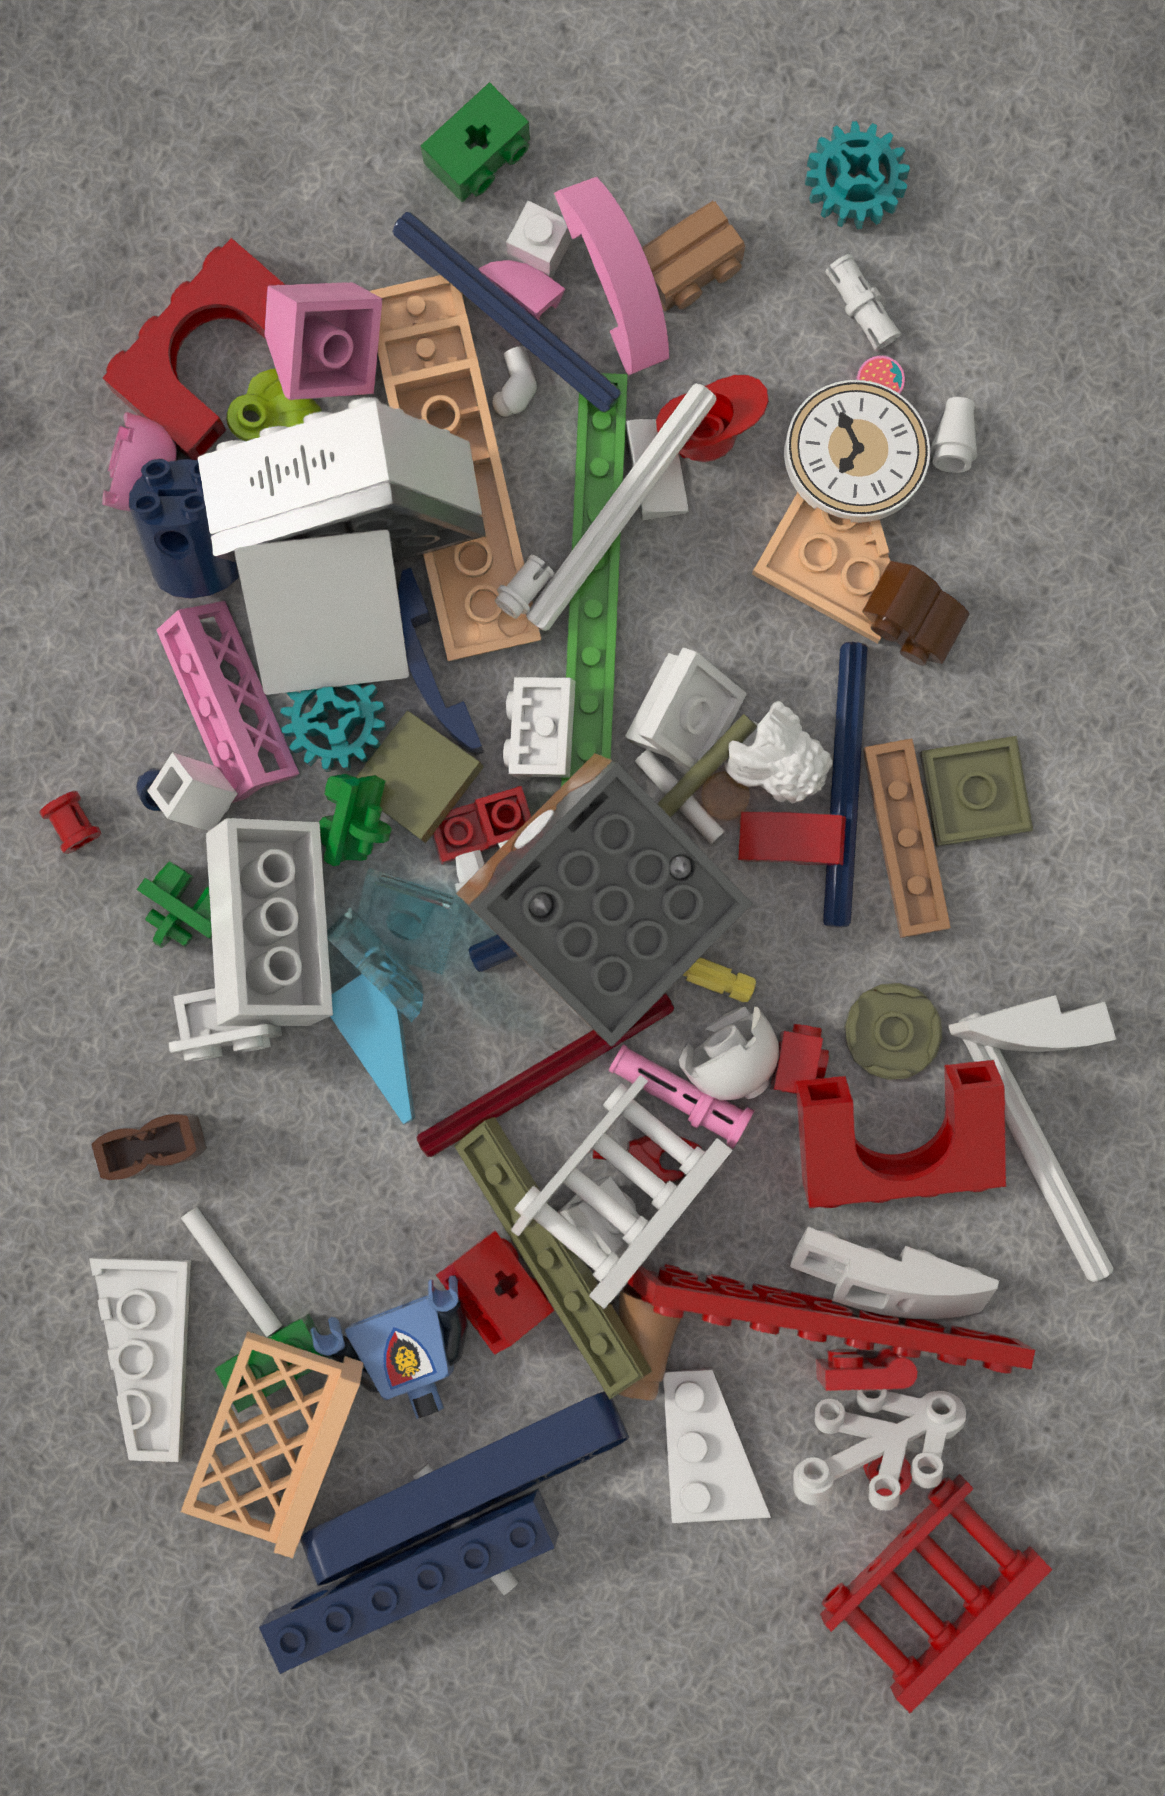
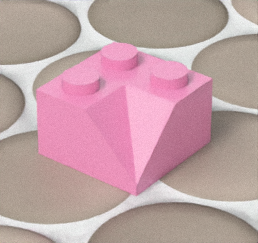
M353 282L268 286L265 337L286 398L295 400L374 394L382 309L381 297Z

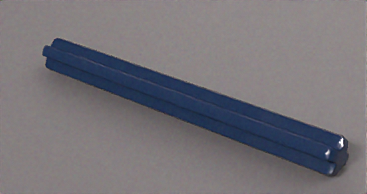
M406 212L398 218L392 230L393 235L597 409L606 413L617 403L621 395V391L617 386L411 212Z
M860 642L844 643L840 648L830 815L846 817L843 865L826 866L823 914L824 925L836 928L849 926L852 914L868 653L867 645Z

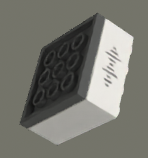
M361 398L348 404L349 409L334 414L330 412L313 413L304 417L303 424L294 427H270L260 431L259 438L247 442L231 440L220 443L216 446L217 451L198 457L210 534L214 535L211 536L214 556L236 562L234 548L239 546L388 530L394 563L485 537L483 517H480L482 511L470 442L451 434L447 429H439L430 425L424 419H417L405 414L402 409H394L382 404L377 398Z

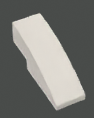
M1056 995L948 1025L953 1036L976 1044L1013 1051L1046 1052L1069 1050L1116 1040L1105 1002L1061 1013Z

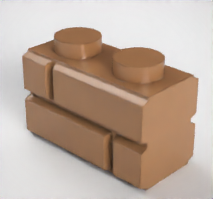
M711 201L642 247L653 274L663 310L666 312L675 305L679 309L688 307L701 296L702 287L714 279L718 283H723L733 277L742 267L740 262L743 261L744 242L732 224H729L727 217L715 201Z

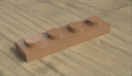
M913 739L864 747L863 755L900 938L950 929L951 926Z

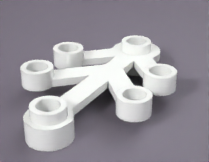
M887 1389L857 1390V1404L862 1410L869 1413L885 1410L909 1417L896 1424L845 1412L844 1406L839 1401L824 1399L815 1407V1425L821 1432L827 1434L841 1432L867 1439L824 1461L816 1457L807 1458L796 1466L793 1473V1490L797 1498L809 1505H819L829 1500L832 1496L834 1480L883 1456L879 1474L869 1484V1501L879 1510H891L898 1505L900 1499V1484L898 1481L907 1444L926 1434L923 1453L918 1454L912 1463V1479L920 1487H936L940 1484L943 1475L941 1457L945 1440L952 1438L963 1428L966 1421V1408L956 1395L946 1391H932L922 1398H916L889 1392ZM869 1391H873L877 1393L879 1397L875 1399L867 1398L864 1394H866ZM936 1410H942V1411H945V1412H948V1413L942 1415V1414H937V1413L934 1412V1411H936ZM825 1413H833L838 1417L833 1420H828L823 1418L822 1415ZM924 1466L932 1467L936 1472L932 1474L922 1473L919 1469ZM817 1474L822 1477L819 1479H809L806 1475ZM886 1488L891 1490L893 1494L881 1496L876 1491Z

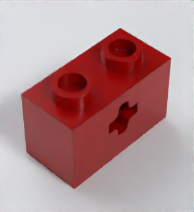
M496 1230L436 1274L446 1290L449 1289V1276H455L458 1279V1298L460 1299L464 1314L494 1355L512 1346L555 1311L548 1302V1298L537 1280L530 1278L519 1263V1256L514 1246L508 1240L501 1238ZM498 1284L503 1290L499 1295L494 1290Z

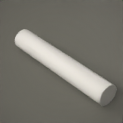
M647 749L635 760V763L665 795L678 783L673 774L650 750ZM693 796L679 808L680 812L710 844L714 843L725 832Z

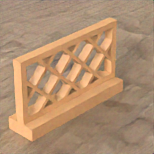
M247 1331L184 1500L181 1513L276 1543L274 1553L293 1559L358 1391L364 1362L345 1356L343 1362L340 1363ZM255 1350L272 1356L279 1370L256 1380L247 1363L251 1351ZM307 1369L328 1375L323 1388L305 1396L293 1376ZM243 1375L247 1384L238 1387ZM285 1380L295 1400L271 1409L261 1389ZM252 1393L263 1414L239 1423L231 1408V1404L233 1401ZM318 1402L313 1413L309 1405ZM300 1409L308 1424V1429L306 1432L287 1439L277 1419ZM225 1420H227L230 1428L222 1431ZM268 1423L278 1444L255 1453L245 1433ZM236 1437L246 1457L223 1466L215 1451V1447ZM298 1446H301L299 1453L296 1457L293 1449ZM284 1453L292 1471L290 1475L271 1482L261 1462ZM210 1463L214 1471L206 1474ZM252 1467L261 1487L239 1496L229 1476ZM216 1481H220L230 1499L217 1506L196 1500L200 1488ZM284 1489V1492L280 1500L276 1492ZM267 1496L276 1512L272 1523L268 1524L251 1518L245 1505Z

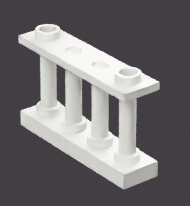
M642 1075L636 1079L629 1089L622 1083L615 1089L603 1104L609 1110L607 1115L544 1189L539 1191L533 1186L514 1209L521 1215L511 1229L518 1237L534 1219L595 1270L593 1276L600 1282L590 1293L589 1297L604 1309L620 1292L733 1151L718 1138L706 1151H703L699 1146L694 1150L634 1099L648 1082ZM621 1115L682 1164L679 1169L686 1176L678 1186L670 1180L667 1184L606 1134ZM592 1149L654 1199L651 1204L658 1211L649 1221L643 1216L637 1219L577 1169ZM563 1183L625 1234L622 1239L629 1246L620 1258L613 1252L609 1255L547 1204Z

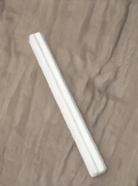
M697 383L691 387L533 603L526 617L538 628L544 631L551 628L715 404L716 396L708 388Z
M973 1013L959 1022L982 1015L980 1013ZM963 1039L974 1062L994 1060L1005 1087V1121L1086 1278L1089 1281L1096 1282L1108 1277L1113 1273V1266L1000 1049Z

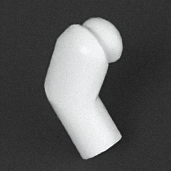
M524 346L509 349L503 354L510 378L503 386L502 391L495 393L492 401L495 411L503 417H508L512 413L519 414L525 410L537 390L536 378L526 347Z

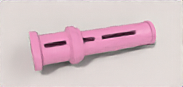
M622 1045L608 1070L609 1072H614L633 1084L642 1075L638 1070H643L676 1089V1092H672L642 1075L648 1080L643 1090L689 1115L688 1121L691 1122V1126L707 1128L726 1139L727 1146L734 1149L754 1110L749 1107L743 1110L727 1100H718L702 1093L692 1083L627 1048L628 1046ZM683 1095H687L688 1097L694 1099L695 1101H697V1104L695 1105L694 1103L686 1100L685 1098H683ZM712 1111L717 1112L733 1123L729 1124L712 1114Z

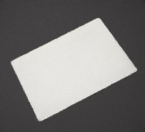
M388 530L234 548L264 694H278L409 677Z

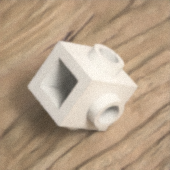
M611 1177L594 1182L637 1219L640 1217L636 1212L633 1200L619 1189ZM577 1194L558 1211L561 1216L608 1255L613 1252L620 1257L628 1248L629 1244L622 1239L625 1234Z

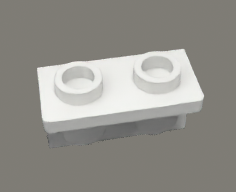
M514 677V689L508 692L506 699L507 717L509 720H512L511 739L505 740L503 748L504 764L509 768L510 775L520 780H530L531 777L570 778L575 681L572 678Z

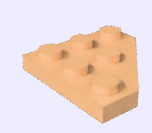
M797 492L756 564L752 575L878 644L881 637L870 628L873 622L862 612L890 562L888 556L889 549L880 520L862 523L851 522L850 519L831 515L818 507L814 509Z

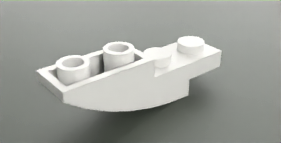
M807 1227L794 1251L790 1265L791 1268L836 1284L832 1301L868 1312L912 1319H942L980 1313L998 1289L999 1280L985 1276L974 1268L961 1267L937 1258L926 1250H916L905 1246L896 1260L886 1256L877 1249L864 1248L840 1239L831 1232L819 1231L811 1227Z

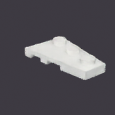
M712 1368L665 1370L663 1386L672 1523L771 1518Z

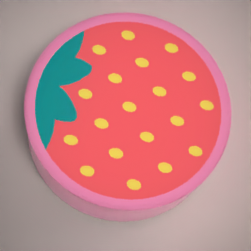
M875 356L862 364L856 380L875 382L901 394L905 383V375L900 364L894 359L887 356Z

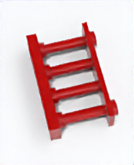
M961 1474L953 1481L949 1477L942 1479L940 1484L934 1487L928 1495L931 1503L847 1587L844 1583L836 1585L822 1601L825 1609L820 1613L824 1625L831 1632L844 1620L894 1672L892 1678L895 1682L890 1686L895 1699L909 1713L1053 1570L1030 1546L1023 1553L1019 1549L1013 1551L964 1500L974 1488ZM949 1513L1000 1565L998 1571L1001 1575L988 1588L985 1585L978 1586L929 1536ZM914 1549L964 1600L963 1607L966 1610L953 1623L949 1620L943 1622L894 1571ZM878 1585L929 1636L928 1643L931 1646L918 1659L914 1656L907 1657L858 1606Z

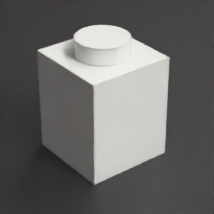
M527 201L506 241L508 260L526 263L552 278L571 243V235L564 218Z
M173 752L148 789V793L167 819L207 831L218 825L238 794L217 766Z

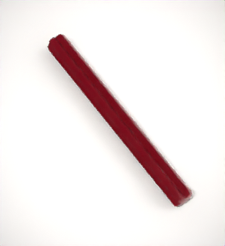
M665 992L612 1047L592 1030L421 1132L416 1137L421 1150L427 1157H433L463 1139L485 1120L494 1117L498 1118L673 1013L674 1005Z

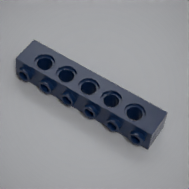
M537 1488L271 1611L259 1626V1629L279 1674L554 1549L559 1532Z

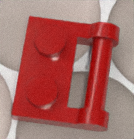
M891 1347L883 1348L876 1357L863 1358L862 1355H857V1350L832 1349L828 1350V1359H816L817 1380L826 1391L909 1388L916 1381L918 1372L911 1360L891 1352Z

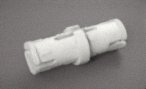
M847 254L834 261L830 265L831 267L826 269L825 273L836 286L846 303L844 310L850 318L854 317L867 335L873 349L879 351L896 341V338L901 336V332L897 329L880 302L882 295L876 287L871 288L859 270L853 256Z

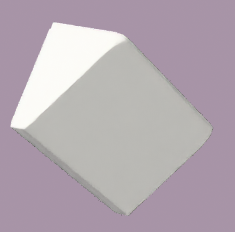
M656 419L626 421V434L632 467H634L658 434ZM679 453L639 506L642 521L689 513Z

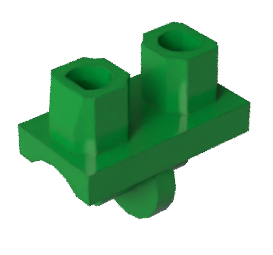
M348 774L330 776L327 779L324 795L329 801L336 804L334 815L324 816L319 821L321 845L326 848L323 861L333 867L339 866L345 860L364 861L367 860L368 855L372 854L374 843L389 841L392 828L380 820L382 813L380 803L385 780L376 775L357 778Z
M170 861L157 873L153 881L144 878L136 889L170 912L165 917L153 908L146 916L145 921L157 928L153 937V943L163 948L173 939L186 947L192 940L193 935L181 927L183 921L211 939L209 887H206L193 907L181 900L180 897L194 876Z

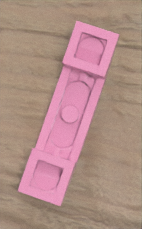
M598 177L555 192L554 195L572 240L581 236L584 239L617 321L618 327L610 330V334L628 376L669 359L667 328L653 274L641 244L615 198Z

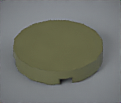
M901 983L880 984L862 993L850 1007L844 1024L845 1043L854 1062L868 1074L886 1080L907 1079L924 1070L937 1056L942 1040L941 1018L931 1001L918 989Z

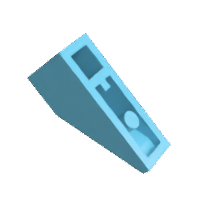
M368 969L332 994L333 1015L330 1017L401 1122L407 1124L415 1119L402 1015L401 1010L395 1003L402 996L386 972L378 977L373 970Z

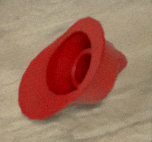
M732 375L706 385L705 387L716 396V402L679 451L680 456L698 462L715 461L724 457L733 448L737 435L754 426L765 414L769 403L768 390L759 379L750 375ZM686 394L670 400L661 408L656 419L657 433Z

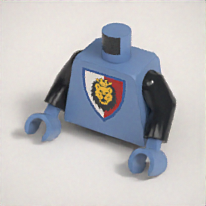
M449 1276V1289L446 1291L436 1289L433 1285V1279L429 1280L428 1295L352 1323L345 1329L347 1337L342 1334L339 1320L336 1317L329 1318L331 1334L323 1336L317 1333L315 1328L311 1329L315 1350L319 1354L329 1355L334 1361L340 1363L343 1362L345 1356L364 1362L360 1385L369 1392L380 1393L384 1400L407 1393L417 1419L440 1411L444 1406L435 1382L450 1376L454 1371V1364L462 1358L468 1323L458 1298V1279L455 1276Z

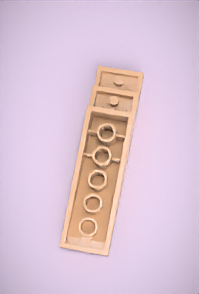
M441 275L371 290V293L382 298L378 357L389 407L402 409L405 414L417 419H424L428 424L439 429H447L451 434L470 442L482 511L480 517H483L486 536L423 554L448 662L541 641L539 628L528 620L527 614L521 613L515 619L505 613L495 602L499 595L497 589L501 585H508L522 568L524 561L462 293ZM533 600L528 604L530 608L533 605Z

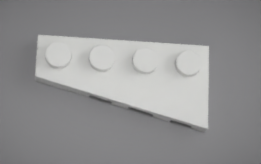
M89 1258L92 1276L95 1275L99 1300L97 1301L101 1321L104 1320L109 1345L107 1352L110 1367L114 1371L118 1391L116 1398L128 1459L131 1461L179 1462L182 1459L191 1260Z

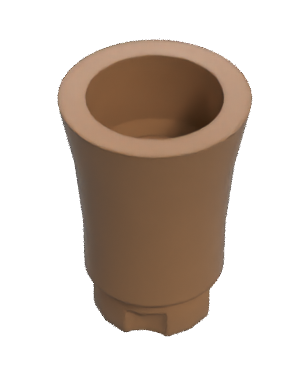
M623 1287L619 1292V1318L652 1369V1372L619 1395L647 1401L655 1400L659 1390V1382L664 1379L669 1353L681 1318H672L655 1313L653 1311L654 1306L642 1301L641 1295L633 1287Z

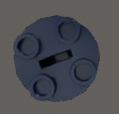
M153 459L147 462L141 469L142 476L135 482L129 493V508L152 576L159 588L172 596L189 599L211 596L228 588L240 577L237 562L214 556L211 536L214 535L210 534L199 461L184 459L168 462L164 459Z

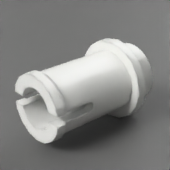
M535 555L528 557L527 562L507 586L501 585L497 589L499 595L495 599L496 604L515 619L521 613L527 614L530 611L528 604L546 582L554 576V572L549 566L545 569L541 568L545 562Z

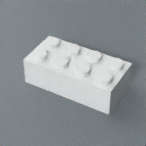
M226 818L206 833L217 1026H256L262 1024L310 1026L332 1016L319 822Z

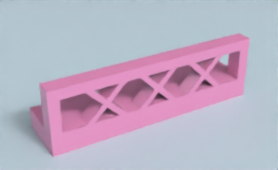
M220 601L177 610L156 631L214 766L219 768L238 793L232 803L250 797L262 787L287 781L299 775L300 773L268 699L264 694L262 685L226 602ZM215 618L222 634L219 642L205 633L200 622L201 619ZM222 660L236 667L240 676L238 685L224 678L220 668ZM241 703L255 711L259 720L257 729L243 721L239 712ZM260 746L273 753L279 770L265 773L258 757Z

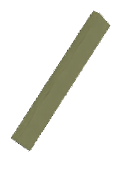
M496 1118L485 1120L456 1143L454 1147L609 1399H612L651 1373L652 1369L611 1303L604 1309L589 1297L598 1283L581 1258L534 1219L519 1237L511 1231L521 1216L514 1210L517 1204L533 1186L539 1191L540 1189Z

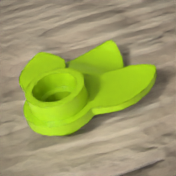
M276 368L263 371L252 378L247 394L235 398L229 405L226 421L230 431L237 438L243 441H250L259 438L260 431L275 426L290 428L303 424L304 417L322 412V409L312 398L295 400L286 398ZM248 410L254 411L260 419L257 422H249L243 417V412Z

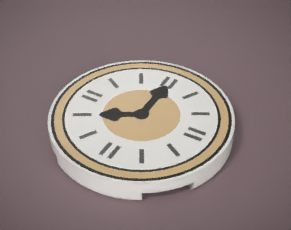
M845 380L829 384L817 390L799 406L791 420L786 435L784 459L787 473L793 486L814 509L818 507L831 515L850 519L851 522L862 523L888 517L903 508L913 498L927 473L930 459V443L926 427L920 415L899 393L871 381Z

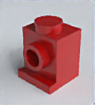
M793 1024L792 1032H780L778 1043L780 1055L772 1076L771 1090L797 1094L796 1081L825 1077L829 1050L821 1049L823 1042L821 1028Z

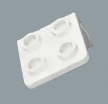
M215 988L173 996L181 1040L169 1042L170 1053L183 1054L184 1061L193 1060L195 1062L222 1057L221 1047L232 1045L234 1052H249L271 1047L269 1038L282 1036L281 1027L271 1024L217 1026Z

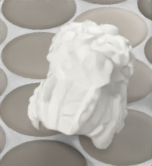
M776 701L770 706L769 712L760 723L753 721L757 728L743 743L733 740L729 743V757L724 762L727 773L737 783L744 786L757 787L760 785L779 802L788 800L790 803L803 801L807 795H815L824 786L827 778L826 774L833 764L830 754L822 748L820 741L810 738L807 732L802 731L799 717L780 701Z

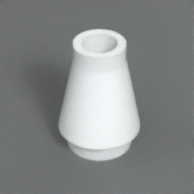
M952 397L946 401L945 412L930 448L933 465L939 470L950 473L965 472L971 468L972 461L977 458L974 422L975 403L968 398Z

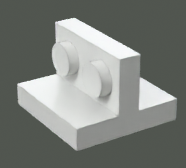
M682 648L679 656L668 653L625 738L639 747L669 757L686 771H689L730 728L747 693L698 652Z

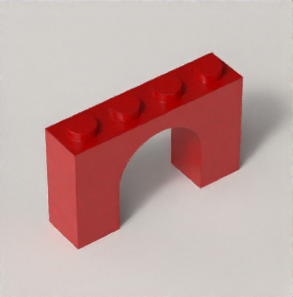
M232 238L223 247L218 246L207 255L202 265L203 269L191 282L185 281L177 287L171 296V304L159 317L152 316L144 323L139 331V338L127 351L118 352L110 360L106 368L107 373L102 377L109 389L141 417L160 424L175 442L176 449L190 460H198L199 456H203L225 433L226 428L218 415L180 383L177 374V357L182 343L194 329L204 323L218 319H231L245 323L266 339L265 319L268 286L285 285Z
M994 1060L944 1065L945 1116L943 1123L935 1136L926 1144L901 1154L878 1153L866 1148L857 1141L854 1128L853 1099L846 1076L796 1081L802 1180L809 1208H836L844 1204L862 1202L884 1203L891 1199L917 1196L931 1198L945 1193L963 1191L983 1192L991 1188L1006 1187L1005 1087Z

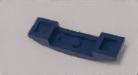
M411 567L401 572L398 600L406 658L410 672L428 708L448 734L473 755L476 756L484 753L465 702L462 701L447 708L444 705L414 629L432 620Z

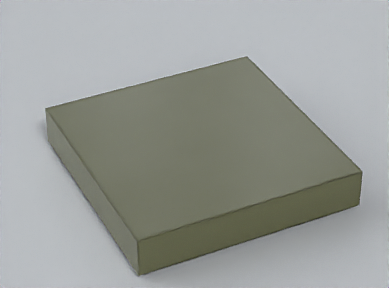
M407 710L356 777L376 775L385 780L380 803L382 812L426 844L484 766L477 759Z
M1017 736L920 752L936 847L1033 831Z

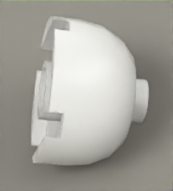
M755 1006L752 1014H750L746 1007H740L722 1015L705 1028V1030L714 1031V1033L703 1044L694 1050L691 1044L688 1043L683 1049L679 1058L680 1067L702 1093L718 1100H736L742 1097L752 1099L760 1095L769 1086L770 1081L768 1079L774 1073L780 1055L776 1034L762 1011Z

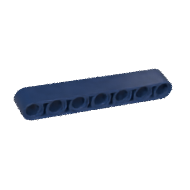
M605 1391L592 1395L302 1534L300 1541L317 1586L328 1584L624 1443L629 1439V1434L613 1399H609Z

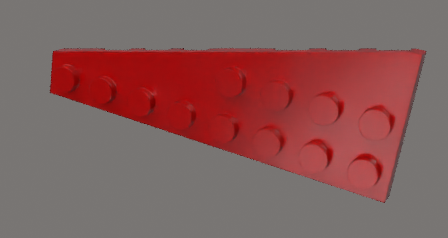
M669 1264L660 1267L659 1272L646 1270L640 1265L627 1282L641 1295L642 1301L654 1306L653 1311L655 1313L672 1318H683L684 1311L702 1314L701 1319L703 1321L720 1326H731L733 1319L750 1322L749 1327L763 1333L779 1334L780 1327L798 1330L797 1336L815 1342H827L828 1335L845 1338L844 1344L858 1349L873 1350L875 1343L891 1346V1352L910 1358H920L921 1351L936 1353L938 1360L958 1366H966L967 1359L983 1361L982 1366L984 1368L1007 1374L1012 1373L1013 1367L1032 1369L1035 1349L1016 1338L953 1325L951 1326L950 1333H944L945 1327L943 1325L925 1319L906 1318L904 1325L898 1324L899 1318L895 1316H887L860 1310L859 1315L853 1314V1310L833 1304L832 1299L756 1283L752 1284L751 1290L744 1289L745 1284L743 1282L716 1274L706 1275L705 1282L697 1281V1274Z

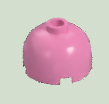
M126 412L123 416L126 427H119L108 468L110 478H113L110 491L104 490L102 505L130 511L129 493L135 482L142 476L141 469L143 465L153 459H164L168 462L176 461V444L160 424L145 417Z

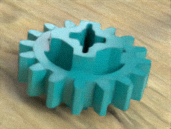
M852 121L850 132L846 134L838 125L834 126L831 141L821 136L816 145L818 153L809 154L807 167L811 170L806 173L805 185L814 187L811 190L809 201L811 204L821 201L824 203L820 215L823 218L828 217L832 212L838 214L837 226L839 227L846 223L847 218L854 219L856 229H862L866 217H870L872 222L878 225L883 217V209L893 214L899 203L897 198H903L908 185L903 180L907 179L910 167L906 164H899L903 160L905 149L904 147L891 149L890 145L894 136L891 132L882 138L875 136L877 124L872 123L867 132H860L858 122ZM881 163L885 166L888 184L884 182L885 176L879 172ZM826 167H829V172L836 177L832 188L827 181ZM859 171H861V172H863V173L865 174V176L862 175V174H859V175H857V176L855 177V179L849 175V173L852 174V175H855V174H857Z
M363 683L303 690L300 693L297 691L287 692L286 694L294 702L293 707L281 708L280 713L292 721V723L281 728L282 733L286 737L296 736V739L289 746L295 754L306 749L304 762L310 767L316 763L318 758L322 759V768L325 772H331L334 761H339L343 769L349 771L351 768L350 758L354 756L363 763L367 762L368 758L364 749L367 745L378 749L381 744L373 734L375 731H385L387 728L384 721L376 718V715L384 712L386 708L383 702H371L378 693L373 684L363 689L361 688ZM336 689L349 691L361 701L346 702L338 697ZM317 695L318 700L311 712L304 713L309 701ZM336 708L339 714L345 715V717L338 719V728L331 729L326 722L322 721L329 718V710ZM365 722L360 736L350 744L349 737L355 727ZM323 736L329 740L332 750L314 745L307 737Z

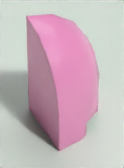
M504 260L490 262L478 268L538 320L541 314L550 306L555 309L558 307L565 291L564 287L544 272L526 263Z

